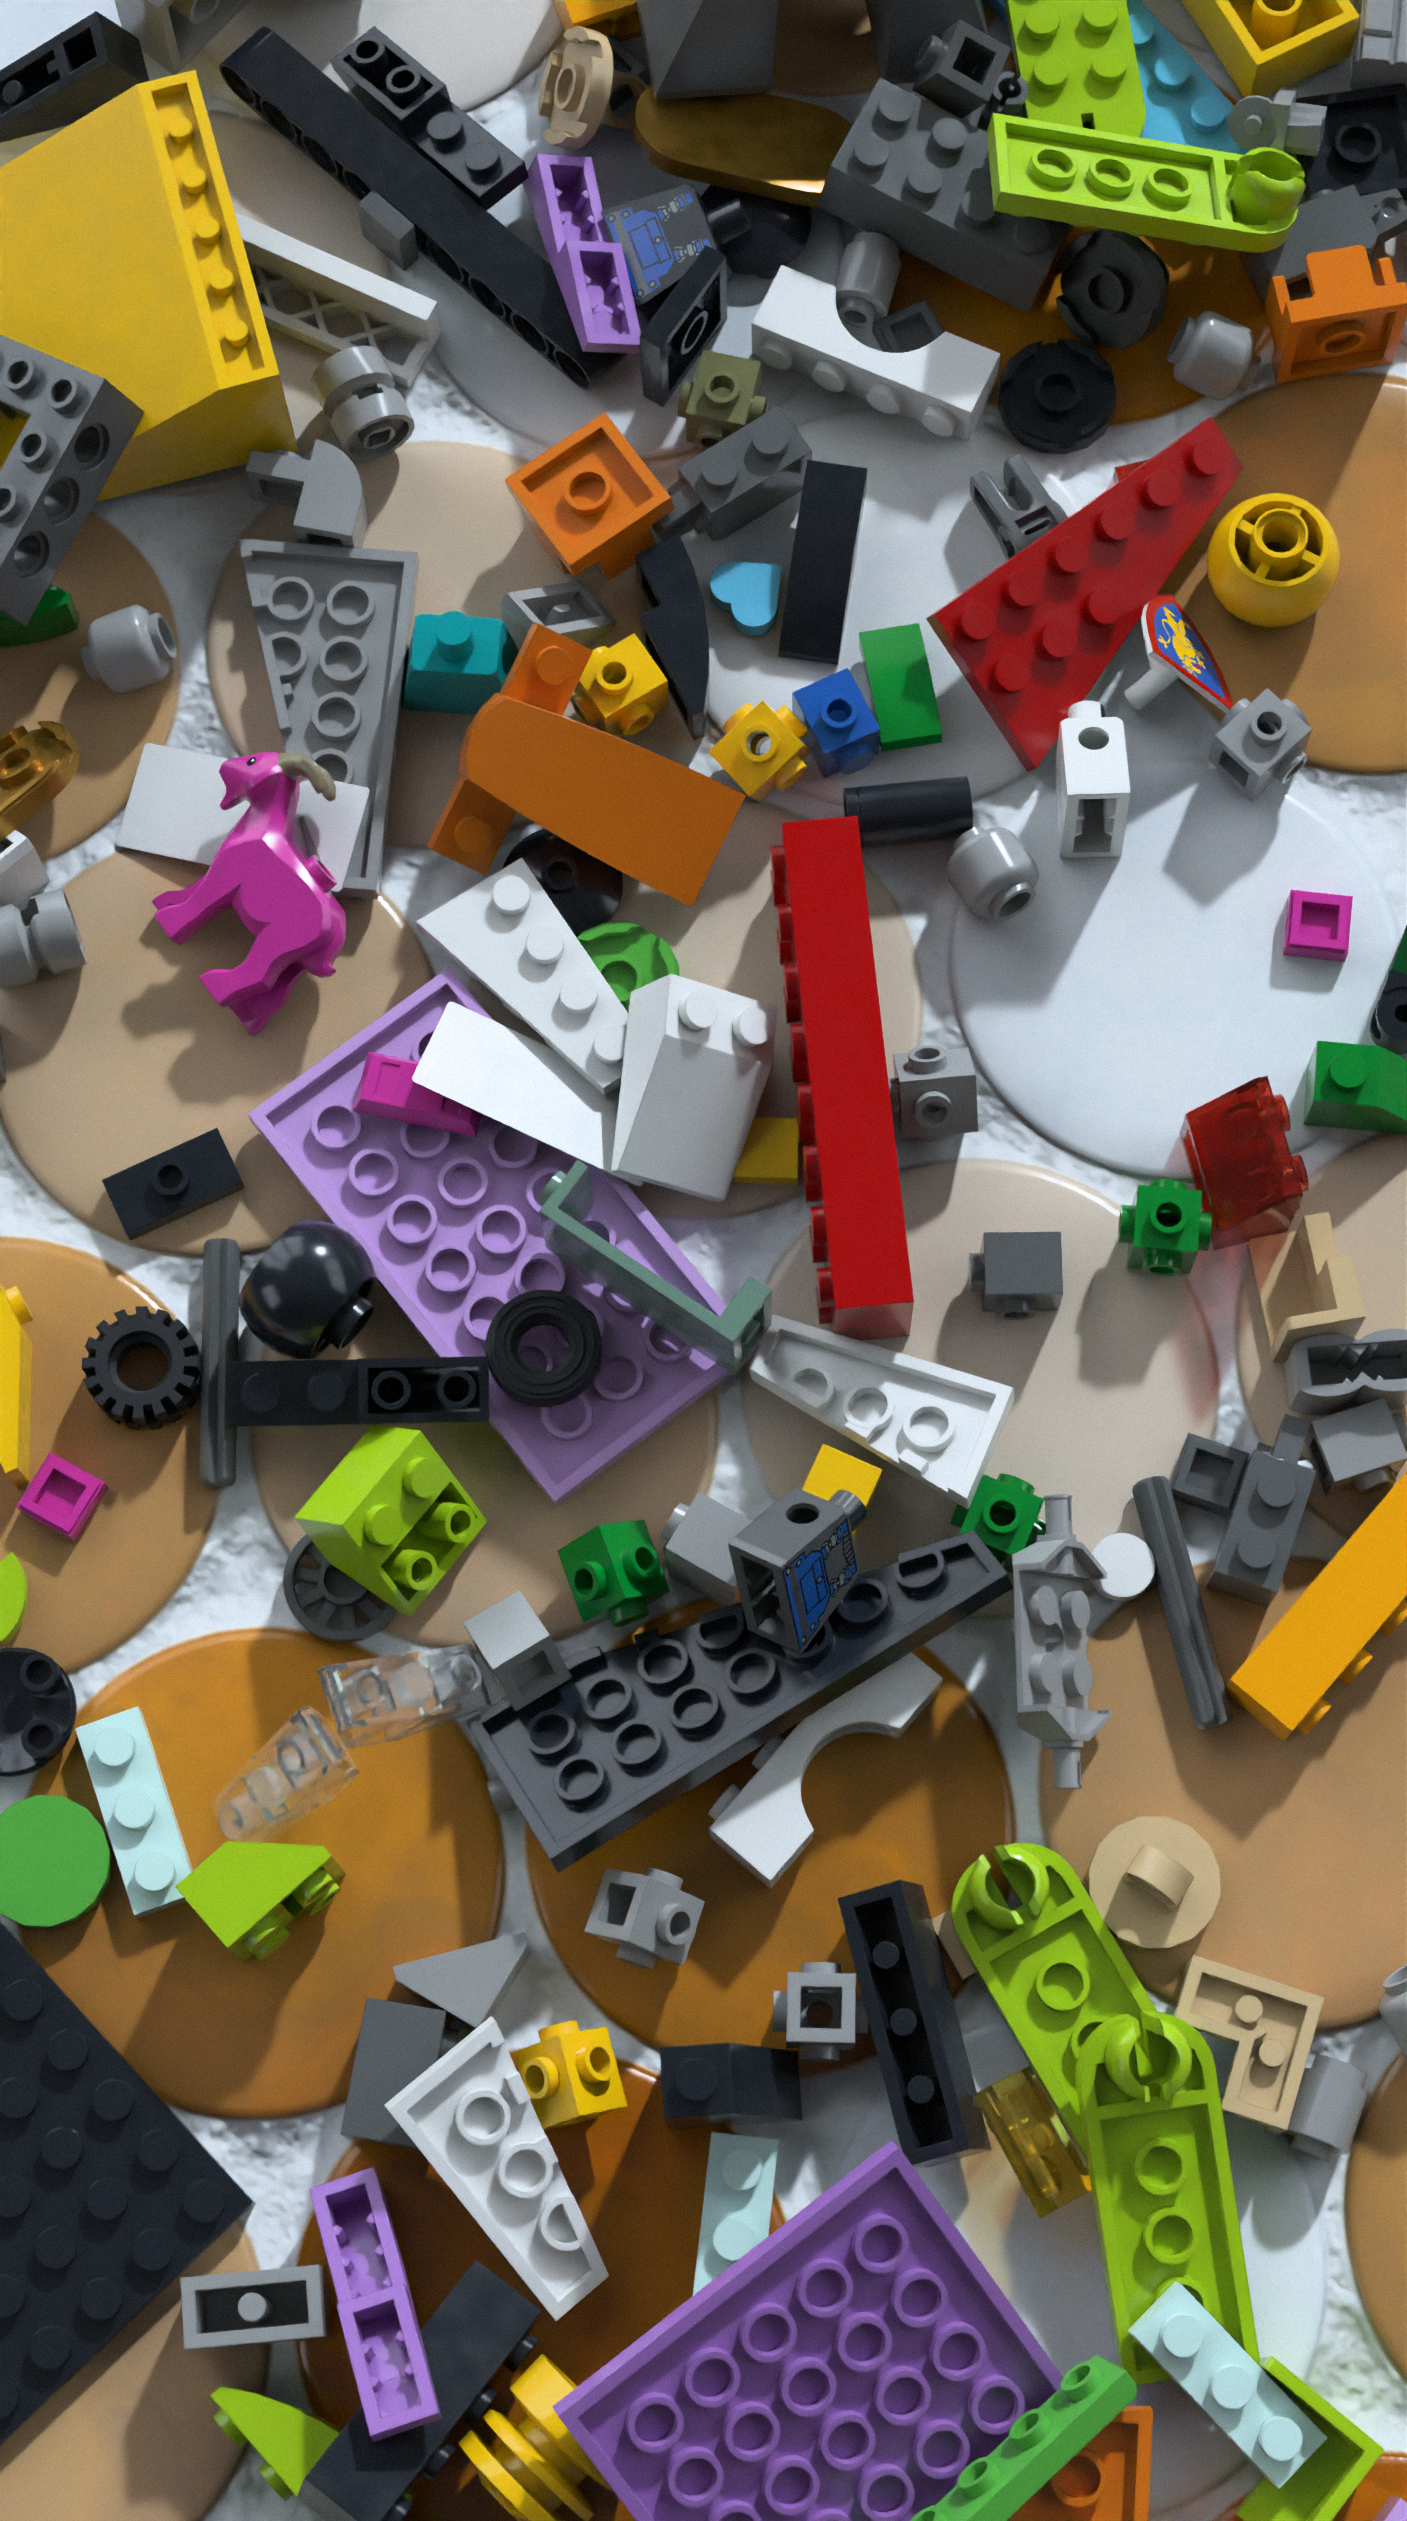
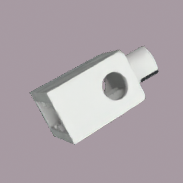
M1090 700L1080 701L1070 706L1068 718L1061 721L1059 726L1055 777L1060 858L1121 857L1131 794L1124 724L1117 717H1105V708L1101 703ZM1083 799H1098L1092 803L1083 802Z

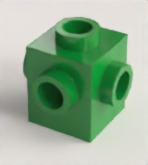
M1157 1179L1150 1181L1148 1186H1137L1132 1205L1122 1204L1119 1216L1118 1243H1128L1126 1268L1142 1269L1148 1274L1157 1276H1174L1180 1273L1190 1274L1198 1250L1208 1251L1210 1245L1212 1213L1201 1212L1202 1191L1187 1189L1185 1183L1171 1179ZM1159 1222L1175 1223L1177 1225L1173 1227H1166L1160 1224Z
M1001 1473L997 1479L983 1474L969 1510L957 1504L950 1524L961 1528L959 1535L975 1531L1005 1571L1013 1574L1012 1555L1036 1543L1037 1535L1046 1534V1521L1039 1518L1044 1498L1034 1495L1035 1488L1018 1477ZM992 1510L1014 1519V1521L1007 1526H999L991 1520L989 1513Z
M644 1520L598 1525L557 1550L583 1623L610 1619L613 1627L632 1624L650 1614L647 1605L670 1592L660 1559L655 1551Z

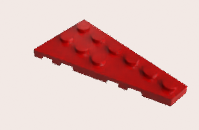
M1212 417L1196 425L926 618L1027 772L1038 767L1058 738L1060 722L1068 718L1070 706L1085 699L1141 618L1144 605L1156 596L1244 467Z

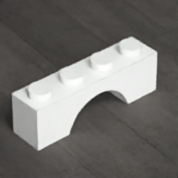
M781 265L752 321V353L758 355L767 365L779 370L792 369L813 378L818 385L829 391H846L867 400L872 407L886 414L899 413L917 420L929 431L939 436L950 437L953 435L969 441L997 384L1000 353L946 331L930 344L910 352L889 353L863 345L851 336L839 318L836 308V287Z
M911 1652L803 1719L785 1740L778 1735L768 1741L751 1763L759 1770L742 1790L735 1784H732L709 1811L708 1815L715 1820L709 1828L710 1838L771 1889L813 1840L814 1829L803 1807L801 1783L805 1771L814 1756L828 1743L852 1733L871 1732L899 1739L940 1691L943 1678Z

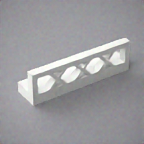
M235 212L250 269L256 273L260 284L256 286L259 301L265 299L267 304L260 303L266 325L332 355L345 349L362 345L377 348L376 343L398 336L408 340L415 345L403 366L386 358L384 359L394 378V382L409 389L442 333L437 301ZM265 277L273 281L267 283ZM295 290L308 296L312 307L305 311L287 315L276 310L272 297ZM317 300L324 303V305L319 306ZM347 313L360 319L364 331L339 338L328 333L324 320ZM316 322H317L318 328H316V327H314V326H312V325H310V324H313V323H316ZM369 324H372L377 328L371 329Z

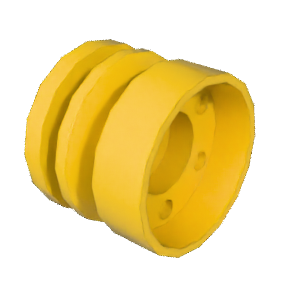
M543 2354L510 2387L515 2399L525 2411L527 2417L519 2425H516L503 2414L492 2409L483 2416L503 2443L495 2450L481 2436L470 2430L458 2444L471 2459L483 2486L517 2521H565L556 2511L562 2502L584 2521H589L595 2515V2512L578 2485L588 2476L603 2488L614 2492V2490L552 2407L578 2386Z

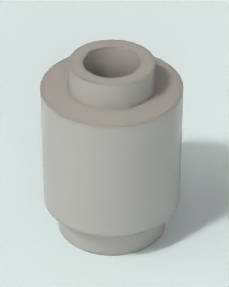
M862 232L854 237L853 243L845 247L834 286L836 287L837 312L839 317L846 323L853 326L866 327L887 316L902 265L898 257L899 247L891 238L875 232Z
M1316 2054L1311 2068H1304L1289 2125L1285 2133L1294 2137L1290 2148L1305 2156L1326 2163H1330L1333 2152L1347 2155L1368 2096V2092L1363 2089L1367 2073L1335 2058Z

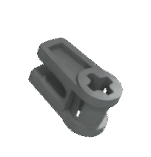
M1019 453L1009 457L1004 462L1003 475L1004 482L1009 489V496L1015 498L1022 511L1012 507L1005 497V490L999 489L988 472L981 471L970 478L971 498L999 541L1007 560L1068 517L1062 507L1050 497Z

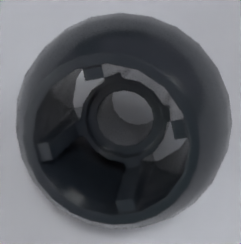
M299 1220L273 1243L247 1278L238 1298L240 1312L251 1332L266 1347L280 1355L295 1359H314L331 1344L338 1350H343L365 1326L375 1309V1305L367 1300L376 1282V1274L366 1250L349 1232L335 1224L320 1220Z

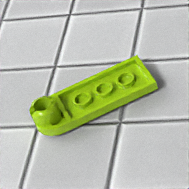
M1004 0L1017 79L1021 76L1029 88L1027 99L1022 105L1024 118L1083 128L1082 122H1087V129L1143 137L1146 109L1126 0Z
M998 113L992 114L987 129L994 211L1009 213L1016 217H1035L1065 222L1077 227L1090 226L1125 232L1133 236H1151L1182 241L1193 246L1206 245L1259 253L1274 250L1287 240L1298 214V204L1306 188L1302 166L1294 157L1274 148L1259 147L1250 150L1245 155Z
M1013 1843L995 1846L992 1856L1021 1906L1011 1911L989 1873L990 1864L984 1854H982L963 1873L955 1888L951 1903L953 1929L978 1977L1088 2164L1075 2078L1080 2050L1089 2035L1102 2023L1118 2015L1129 2014L1139 2020L1141 2036L1137 2038L1135 2044L1139 2075L1149 2073L1140 2011L1157 2010L1068 1862L1056 1852L1037 1844Z
M1140 2011L1149 2073L1139 2075L1135 2051L1137 2038L1141 2036L1139 2020L1129 2014L1113 2017L1098 2026L1086 2039L1077 2059L1075 2078L1118 2366L1128 2371L1136 2385L1173 2380L1127 2331L1175 2281L1182 2284L1258 2365H1261L1217 2073L1212 2052L1202 2035L1187 2022L1164 2012Z

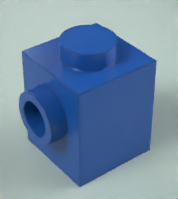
M848 668L792 692V712L809 730L803 737V740L813 751L811 755L823 778L838 772L844 775L855 773L870 764L874 756L879 754L880 727Z

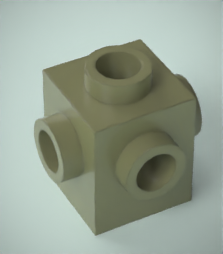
M702 350L694 382L684 381L678 402L677 416L686 418L687 442L695 443L700 448L707 450L766 413L767 398L760 396L761 361Z

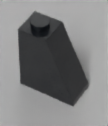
M736 2043L660 2047L663 2111L668 2130L802 2121L798 2051Z

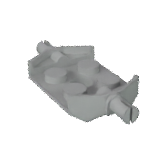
M1055 1494L1044 1496L1046 1535H1037L1036 1543L1012 1555L1017 1726L1044 1741V1748L1053 1749L1054 1789H1081L1083 1785H1081L1080 1748H1083V1742L1090 1741L1112 1718V1710H1089L1088 1694L1093 1684V1673L1091 1665L1087 1660L1086 1628L1090 1621V1604L1084 1590V1581L1107 1579V1572L1082 1542L1076 1541V1535L1072 1534V1495Z

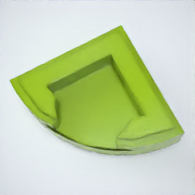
M13 1552L0 1561V1642L4 1646L20 1630L28 1601V1578L21 1562Z

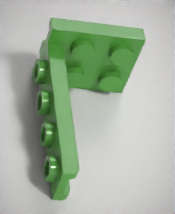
M1098 2355L1093 2356L1089 2361L1077 2364L1065 2374L1061 2380L1060 2388L1039 2408L1024 2413L1014 2422L1010 2428L1009 2436L987 2457L973 2461L962 2471L958 2478V2484L936 2505L929 2506L918 2512L910 2521H1007L1135 2399L1137 2394L1135 2381L1127 2370Z

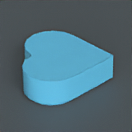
M734 561L726 562L713 571L710 578L711 599L716 607L731 613L734 626L743 634L750 636L762 635L770 631L775 625L778 615L781 565Z

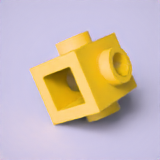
M633 633L610 648L601 646L593 650L574 690L575 694L570 698L571 705L583 724L591 727L596 726L597 729L617 737L622 734L624 736H632L646 728L652 722L656 713L669 706L668 680L636 634Z
M763 700L755 707L747 703L738 709L723 725V730L727 734L708 751L744 792L758 802L775 787L782 792L795 783L808 768L803 760L813 752L801 739L809 730L785 704L775 711ZM770 740L769 750L765 754L760 755L761 745L765 741Z
M577 2020L558 2023L538 2030L539 2043L514 2052L520 2076L543 2130L584 2123L628 2106L607 2026L579 2031Z

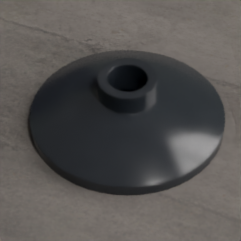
M546 829L536 831L525 837L507 856L503 868L521 857L523 858L576 938L586 930L602 923L610 922L620 905L623 893L622 872ZM557 869H566L572 874L569 881L563 884L553 883L549 876Z

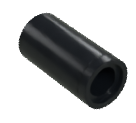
M967 776L843 788L844 817L858 816L862 849L956 840L973 828L972 799Z

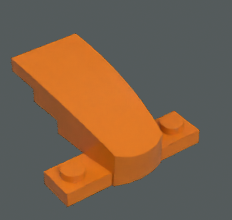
M533 622L500 692L495 693L479 709L466 730L459 754L458 774L460 777L426 847L486 875L516 812L602 862L692 907L746 795L631 742L563 716L593 650L539 623Z

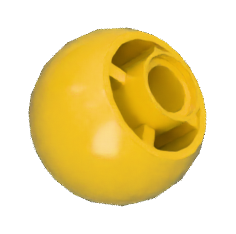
M1282 493L1262 494L1241 502L1229 510L1222 518L1208 546L1207 570L1209 583L1215 596L1230 613L1254 626L1267 628L1284 627L1306 619L1315 613L1328 599L1339 575L1340 549L1338 538L1332 525L1319 509L1308 501L1294 495ZM1279 542V548L1286 552H1274L1268 549L1265 543ZM1243 552L1247 554V567L1240 561Z

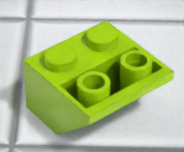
M375 1424L370 1426L294 1517L329 1563L402 1614L412 1616L488 1522L420 1430Z
M226 1841L177 1884L175 1888L221 1942L240 1960L246 1963L254 1955L261 1961L276 1951L290 1936L285 1927L304 1910L310 1915H314L329 1904L341 1890L336 1882L346 1873L323 1846Z

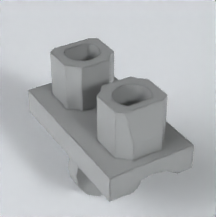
M1280 86L1273 102L1260 95L1247 96L1239 100L1231 110L1228 119V131L1233 141L1240 147L1249 150L1268 145L1267 148H1274L1285 153L1317 156L1323 139L1327 107L1296 103L1298 88Z

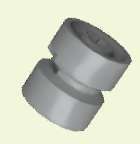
M362 345L345 349L323 361L314 371L311 378L312 388L324 414L331 418V428L341 450L351 461L363 462L380 458L402 446L411 437L415 428L414 420L401 393L394 389V378L381 351L377 348Z
M63 887L30 897L26 909L20 910L12 903L0 907V986L3 990L37 980L39 970L42 968H47L53 974H58L88 963L79 930Z

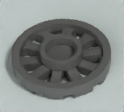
M307 1534L291 1551L283 1576L285 1598L297 1621L318 1638L341 1644L362 1641L385 1629L397 1614L398 1610L389 1604L385 1610L378 1609L366 1596V1594H375L329 1563ZM311 1555L321 1567L319 1570L301 1567L299 1562L303 1556ZM299 1582L317 1584L319 1586L301 1595L297 1594L295 1585ZM326 1600L316 1618L310 1619L305 1614L307 1608ZM355 1604L370 1618V1623L360 1628L356 1626ZM341 1606L343 1627L340 1630L329 1629L328 1625Z

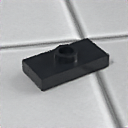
M218 1128L102 1180L130 1241L245 1189Z

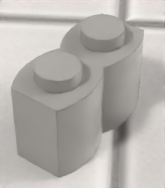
M1384 1329L1368 1334L1360 1340L1341 1334H1319L1296 1343L1284 1364L1289 1409L1306 1415H1329L1340 1412L1352 1404L1361 1406L1382 1398L1386 1399L1390 1410L1406 1406L1407 1330Z

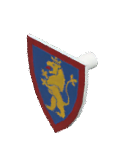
M1171 594L1156 595L1144 605L1141 616L1143 642L1150 670L1125 690L1127 700L1134 708L1141 710L1180 678L1227 714L1233 707L1231 696L1223 674L1208 645Z

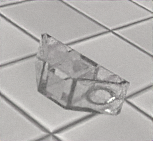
M471 1644L325 1665L317 1670L337 1732L348 1749L397 1741L484 1710L492 1705Z
M308 1705L297 1710L211 1800L209 1806L217 1817L221 1830L231 1841L268 1843L330 1803L361 1771L327 1717Z

